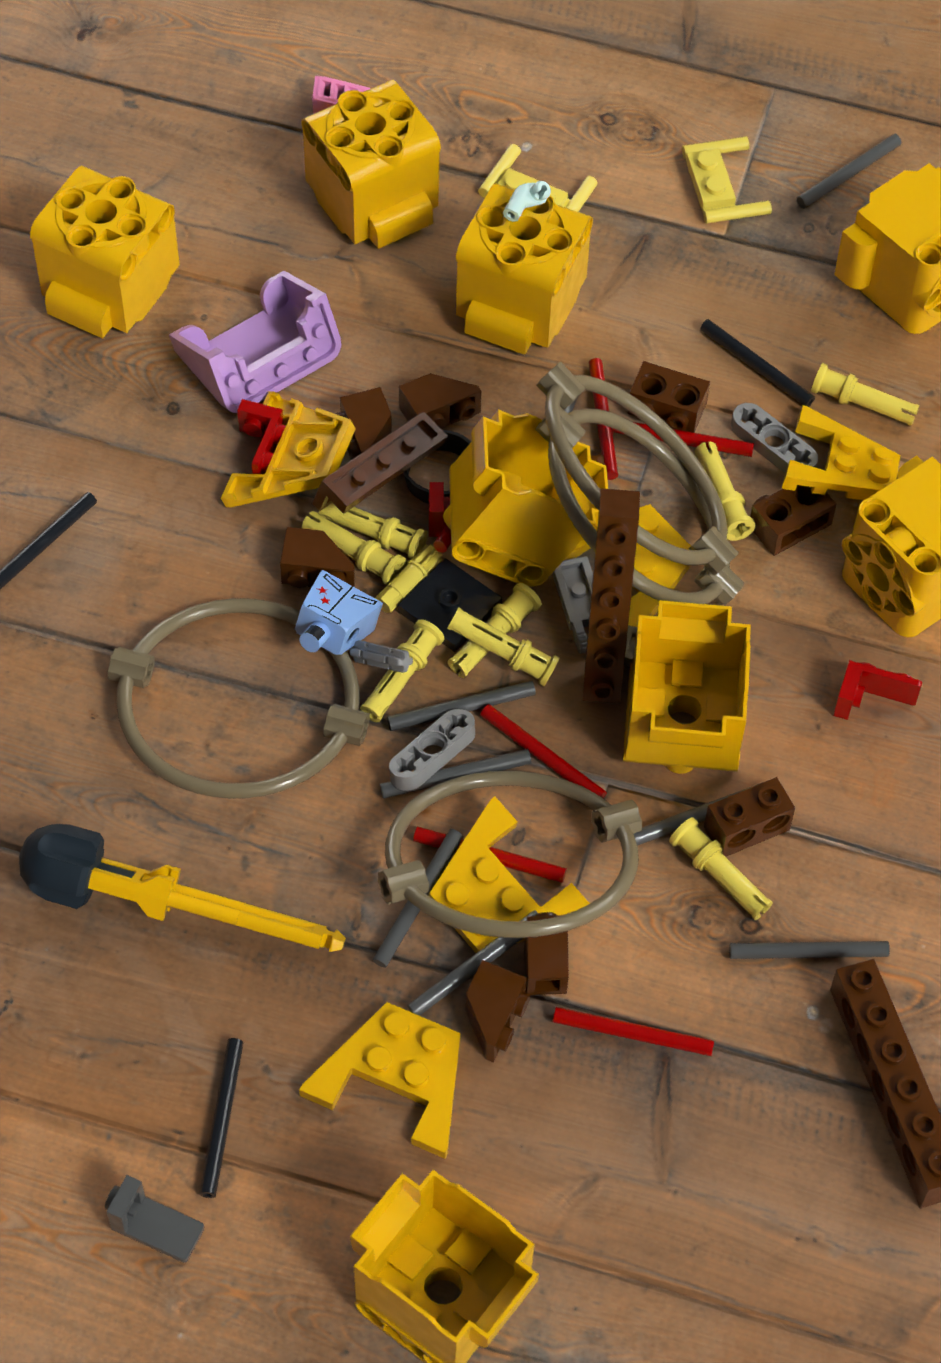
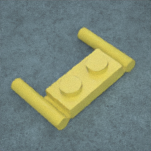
M747 136L682 146V155L686 159L705 224L772 213L770 201L735 205L736 196L721 154L749 150V139Z
M511 144L478 189V193L483 198L486 197L494 183L515 190L522 184L539 181L510 169L521 153V149L517 145ZM587 176L571 200L568 199L567 192L549 185L551 188L550 195L553 197L555 204L579 212L598 182L594 177Z

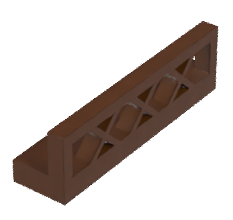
M423 411L323 479L312 504L318 511H321L333 503L344 514L445 443L448 436Z

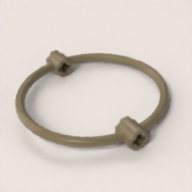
M559 362L537 383L536 386L546 395L545 418L553 445L568 473L598 510L601 489L589 476L574 453L564 432L560 416V407L565 410L585 390L607 397L642 420L671 448L693 477L708 506L713 527L687 550L657 538L638 525L637 543L676 563L704 565L713 576L719 573L739 554L727 540L728 529L725 511L710 477L686 443L654 411L631 394L611 383L591 376L573 375L562 362Z
M560 407L561 422L572 448L586 432L579 424H600L626 434L653 453L674 474L696 504L708 530L713 527L708 506L693 477L679 458L651 433L632 421L609 411L585 408L567 413ZM544 418L535 430L549 442L548 461L554 487L573 525L595 552L597 531L575 498L567 478L565 466L553 445L547 428L546 418ZM728 563L715 576L704 567L694 580L703 589L697 592L688 593L669 589L648 579L635 569L632 586L658 601L708 604L714 600L721 606L734 599L736 594L742 589L744 582L730 569V563Z
M231 598L201 603L184 609L160 622L138 642L133 650L118 647V649H114L107 671L108 679L119 682L117 688V712L121 729L128 744L139 759L158 776L182 789L197 794L239 799L261 797L284 791L320 772L338 755L346 743L357 746L363 744L367 734L370 713L358 710L360 702L359 684L353 663L347 651L342 655H335L328 651L335 660L343 679L344 706L337 704L330 706L324 726V737L330 738V740L320 752L300 767L286 774L259 782H214L176 769L159 757L146 743L134 719L132 690L133 686L144 688L151 681L155 665L154 656L148 655L151 650L180 627L220 614H261L296 625L300 611L276 602L249 598Z
M488 771L464 775L444 781L425 790L412 799L398 813L389 828L385 842V859L388 869L378 872V884L382 898L387 905L408 899L425 914L464 931L503 938L553 935L575 929L599 918L625 896L634 881L638 868V846L634 833L642 831V819L638 806L632 799L611 805L591 790L550 775L525 771ZM522 786L558 793L594 810L592 811L591 822L594 826L596 837L601 843L618 838L622 847L623 861L620 873L614 884L600 898L583 908L565 915L542 920L500 921L475 917L456 911L425 894L429 893V881L425 868L419 860L406 864L402 863L401 842L406 829L413 819L427 807L441 799L476 788Z

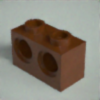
M643 361L629 394L654 411L672 429L695 433L707 405L710 381ZM627 411V414L635 416L630 411Z
M797 485L795 491L782 488L770 496L764 495L754 502L751 509L750 517L755 522L753 532L773 556L783 552L832 525L837 503L827 492L825 495L814 494L811 491L812 487Z
M776 777L708 805L704 829L712 841L717 840L721 844V853L727 857L789 831L795 806Z

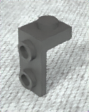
M126 1175L120 1187L117 1185L113 1187L105 1203L111 1230L183 1263L189 1260L204 1231V1224L145 1197L142 1181Z

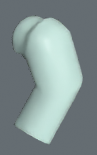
M545 181L518 186L503 211L504 217L509 221L516 222L525 208L545 203L551 194L550 186Z

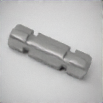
M360 640L355 642L354 648H350V655L358 663L401 673L407 672L409 665L413 664V658L409 657V652Z

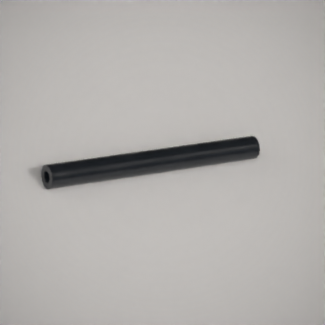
M707 319L703 322L700 328L703 333L802 405L807 407L812 405L815 400L814 395L711 320Z
M86 492L0 570V590L97 503L93 494Z
M230 1038L227 1041L199 1193L200 1196L205 1198H215L244 1044L242 1040L237 1038Z

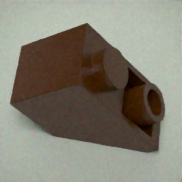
M430 373L399 386V408L407 421H410L424 411L443 429L458 421L469 420L481 412V389L477 385Z
M381 387L340 397V412L336 414L351 419L355 427V432L347 448L349 457L353 460L392 433V414Z
M287 527L280 561L282 584H289L297 588L312 587L319 573L324 570L355 587V565L324 531Z
M543 912L535 916H528L526 921L548 919L561 915ZM568 931L553 935L525 938L524 960L527 994H567L569 979Z
M482 960L466 992L465 1011L486 1060L494 1063L499 1050L507 1051L515 1030L511 1028L515 1016L522 1017L524 1015L530 995L526 993V977Z

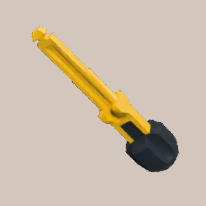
M51 824L36 829L26 838L19 854L20 876L29 889L47 901L78 909L84 906L90 899L93 890L137 902L147 917L161 921L165 919L167 911L175 908L316 949L325 947L329 949V952L342 950L346 938L338 930L335 932L326 929L327 926L178 884L180 868L164 865L148 871L103 858L105 849L103 848L104 839L101 834L74 825Z

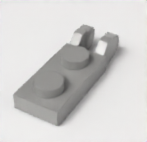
M584 556L564 560L552 573L569 629L573 630V637L579 654L586 653L587 636L585 635L584 627H588L593 580V572L588 557Z

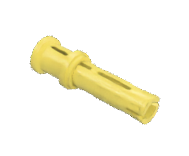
M821 364L813 382L811 393L817 394L822 392L837 398L842 405H848L849 402H852L912 426L915 416L904 413L902 410L916 415L920 405L858 383L856 375L850 374L845 376L828 369L827 364Z
M704 442L698 445L694 452L710 477L722 502L727 520V539L731 541L744 539L754 531L755 522L745 511L743 495L734 490L716 444L708 442L709 452Z
M333 503L318 512V514L329 521L378 540L382 548L389 549L392 547L407 553L410 559L427 542V530L422 528L415 530L400 524V519L395 517L384 519L356 507L343 514Z
M311 511L309 513L310 517L306 516L303 521L302 529L324 531L346 556L355 560L358 569L364 572L371 571L381 577L386 585L406 566L405 557L399 554L396 556L382 549L379 542L375 540L365 541L327 520L315 511Z
M517 583L513 587V593L503 604L499 603L493 607L492 617L487 621V624L505 634L516 632L521 628V621L531 611H537L541 607V600L529 586L524 583ZM469 640L448 660V666L455 674L461 669L458 676L465 678L489 650Z
M459 607L447 629L462 635L509 661L508 666L512 670L517 671L520 669L538 679L539 685L543 687L546 685L560 659L557 655L551 657L534 648L532 642L528 639L526 641L522 639L520 642Z
M418 620L414 624V632L407 642L401 643L397 648L408 651L409 657L413 658V664L409 665L408 671L401 673L388 670L371 695L361 705V711L370 713L371 721H381L383 715L415 671L425 668L428 663L427 657L435 646H440L444 641V635L441 630L429 621Z
M691 817L683 822L671 835L669 843L674 847L679 846L693 860L692 866L700 871L706 870L754 920L761 917L760 912L764 915L773 902L721 853V844L717 840L712 841L697 827L698 821L695 818Z

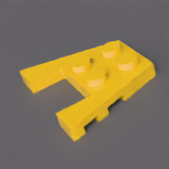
M268 391L263 404L283 409V422L286 427L265 474L232 473L221 496L222 502L227 508L319 488L322 480L337 471L341 465L355 432L351 419L320 408L313 410L304 407L301 401L293 398L288 401L282 399L279 393Z
M802 406L795 433L830 444L825 471L790 459L782 484L783 489L795 491L797 485L812 487L811 491L814 494L825 495L827 489L846 492V498L865 500L896 480L901 455L807 406Z
M651 504L639 507V526L671 545L689 550L691 545ZM583 539L565 560L577 558L591 549L590 546ZM638 543L636 544L634 569L648 579L674 590L692 566L665 559ZM633 587L638 593L631 597L628 625L637 627L638 615L654 616L658 610L659 601Z
M495 796L490 799L429 893L432 899L456 911L475 917L500 921H520L534 910L538 913L552 912L557 915H565L590 904L572 883L541 907L534 901L489 849L516 828L518 823ZM454 928L475 953L498 938Z
M386 1002L301 1085L299 1089L300 1097L333 1110L350 1076L355 1075L427 1106L411 1138V1145L445 1159L448 1154L461 1033Z

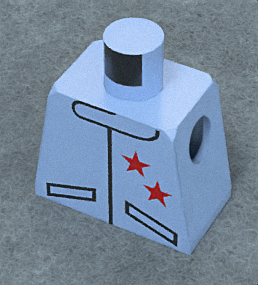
M322 570L301 606L295 626L297 634L301 635L299 639L301 646L309 652H316L322 647L335 655H342L353 647L356 641H361L375 630L383 603Z

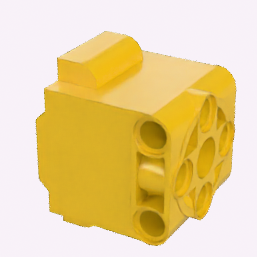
M389 80L364 92L357 90L346 91L339 96L337 104L301 120L304 140L305 180L314 191L318 203L342 234L348 235L354 245L370 238L377 249H380L433 224V209L439 206L440 140L432 125L395 80Z
M930 163L918 171L904 170L870 193L869 203L857 211L855 223L842 231L834 274L850 288L861 291L901 325L905 331L912 334L924 333L941 321V168H935Z
M79 166L75 169L36 217L30 231L41 293L45 296L47 314L102 339L112 327L128 333L135 322L144 319L167 289L171 276L180 266L174 206L137 190L133 180L128 177L116 176L110 178L84 166Z
M494 183L462 236L457 248L456 315L465 318V334L525 355L531 343L546 348L549 347L554 336L559 334L577 300L580 288L587 277L593 217L555 204L553 197L550 195L545 203L525 208L518 221H509L504 217L503 211L514 189Z
M498 409L491 419L484 416L480 419L471 432L472 442L450 466V505L444 511L443 518L446 525L451 529L452 556L456 560L515 583H524L529 587L539 586L547 581L548 577L583 538L568 517L554 487L548 461L549 442L535 430L543 419L528 413L514 416ZM577 442L572 449L580 463L600 489H608L606 465L591 460L590 446ZM565 468L576 500L597 531L599 510L585 496Z
M918 456L913 457L899 468L894 482L863 500L859 505L852 533L842 540V549L846 556L842 570L844 581L897 634L903 637H915L941 619V464L933 456L924 462Z
M659 600L657 616L638 615L633 661L630 663L623 762L665 765L667 769L678 774L690 772L693 768L738 772L740 749L747 717L751 624L731 623V606ZM676 712H685L695 717L696 721L683 724L672 719L670 715Z
M434 1170L430 1172L420 1186L402 1173L350 1236L352 1248L361 1257L354 1265L356 1308L366 1319L424 1363H466L479 1346L486 1348L536 1285L539 1274L532 1269L534 1243L516 1231L507 1219L459 1184L449 1182ZM449 1280L458 1286L461 1294L454 1302L438 1304L432 1301L425 1291L435 1281Z

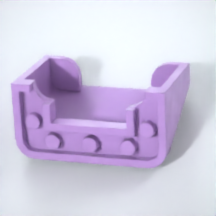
M282 271L267 280L262 286L260 300L264 310L210 341H208L205 332L195 325L184 326L169 334V337L177 355L216 400L231 412L238 413L237 409L242 399L260 403L265 400L268 391L277 393L328 364L338 356L342 345L341 338L326 293L286 271Z

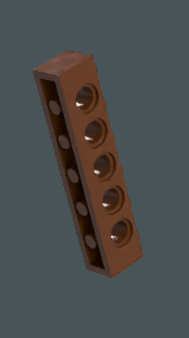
M603 488L600 491L582 701L620 704L639 524L640 491Z
M874 959L836 969L830 991L919 1207L921 1209L941 1203V1115Z

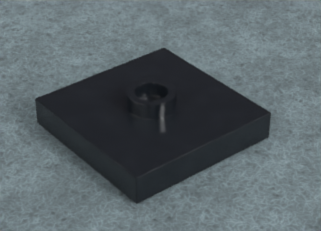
M445 558L398 604V612L414 624L421 619L434 624L444 635L442 643L456 652L467 640L462 635L447 629L458 607L485 622L492 615L493 607L496 604H502V597Z

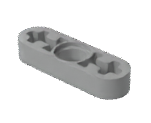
M743 403L734 409L731 423L733 432L743 441L754 443V449L784 473L790 459L798 462L805 460L807 461L806 465L816 468L818 462L817 452L761 407L753 403ZM769 436H776L781 438L784 444L779 447H772L765 442V439Z
M453 709L442 715L391 759L389 770L392 785L399 790L410 791L417 789L474 740L476 735L474 716L469 711L463 709ZM430 745H437L443 748L435 754H428L423 751L425 747Z

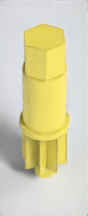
M431 544L429 546L425 545L375 597V599L383 603L381 609L385 613H391L443 561L441 558L442 554L436 551L434 546L432 547Z

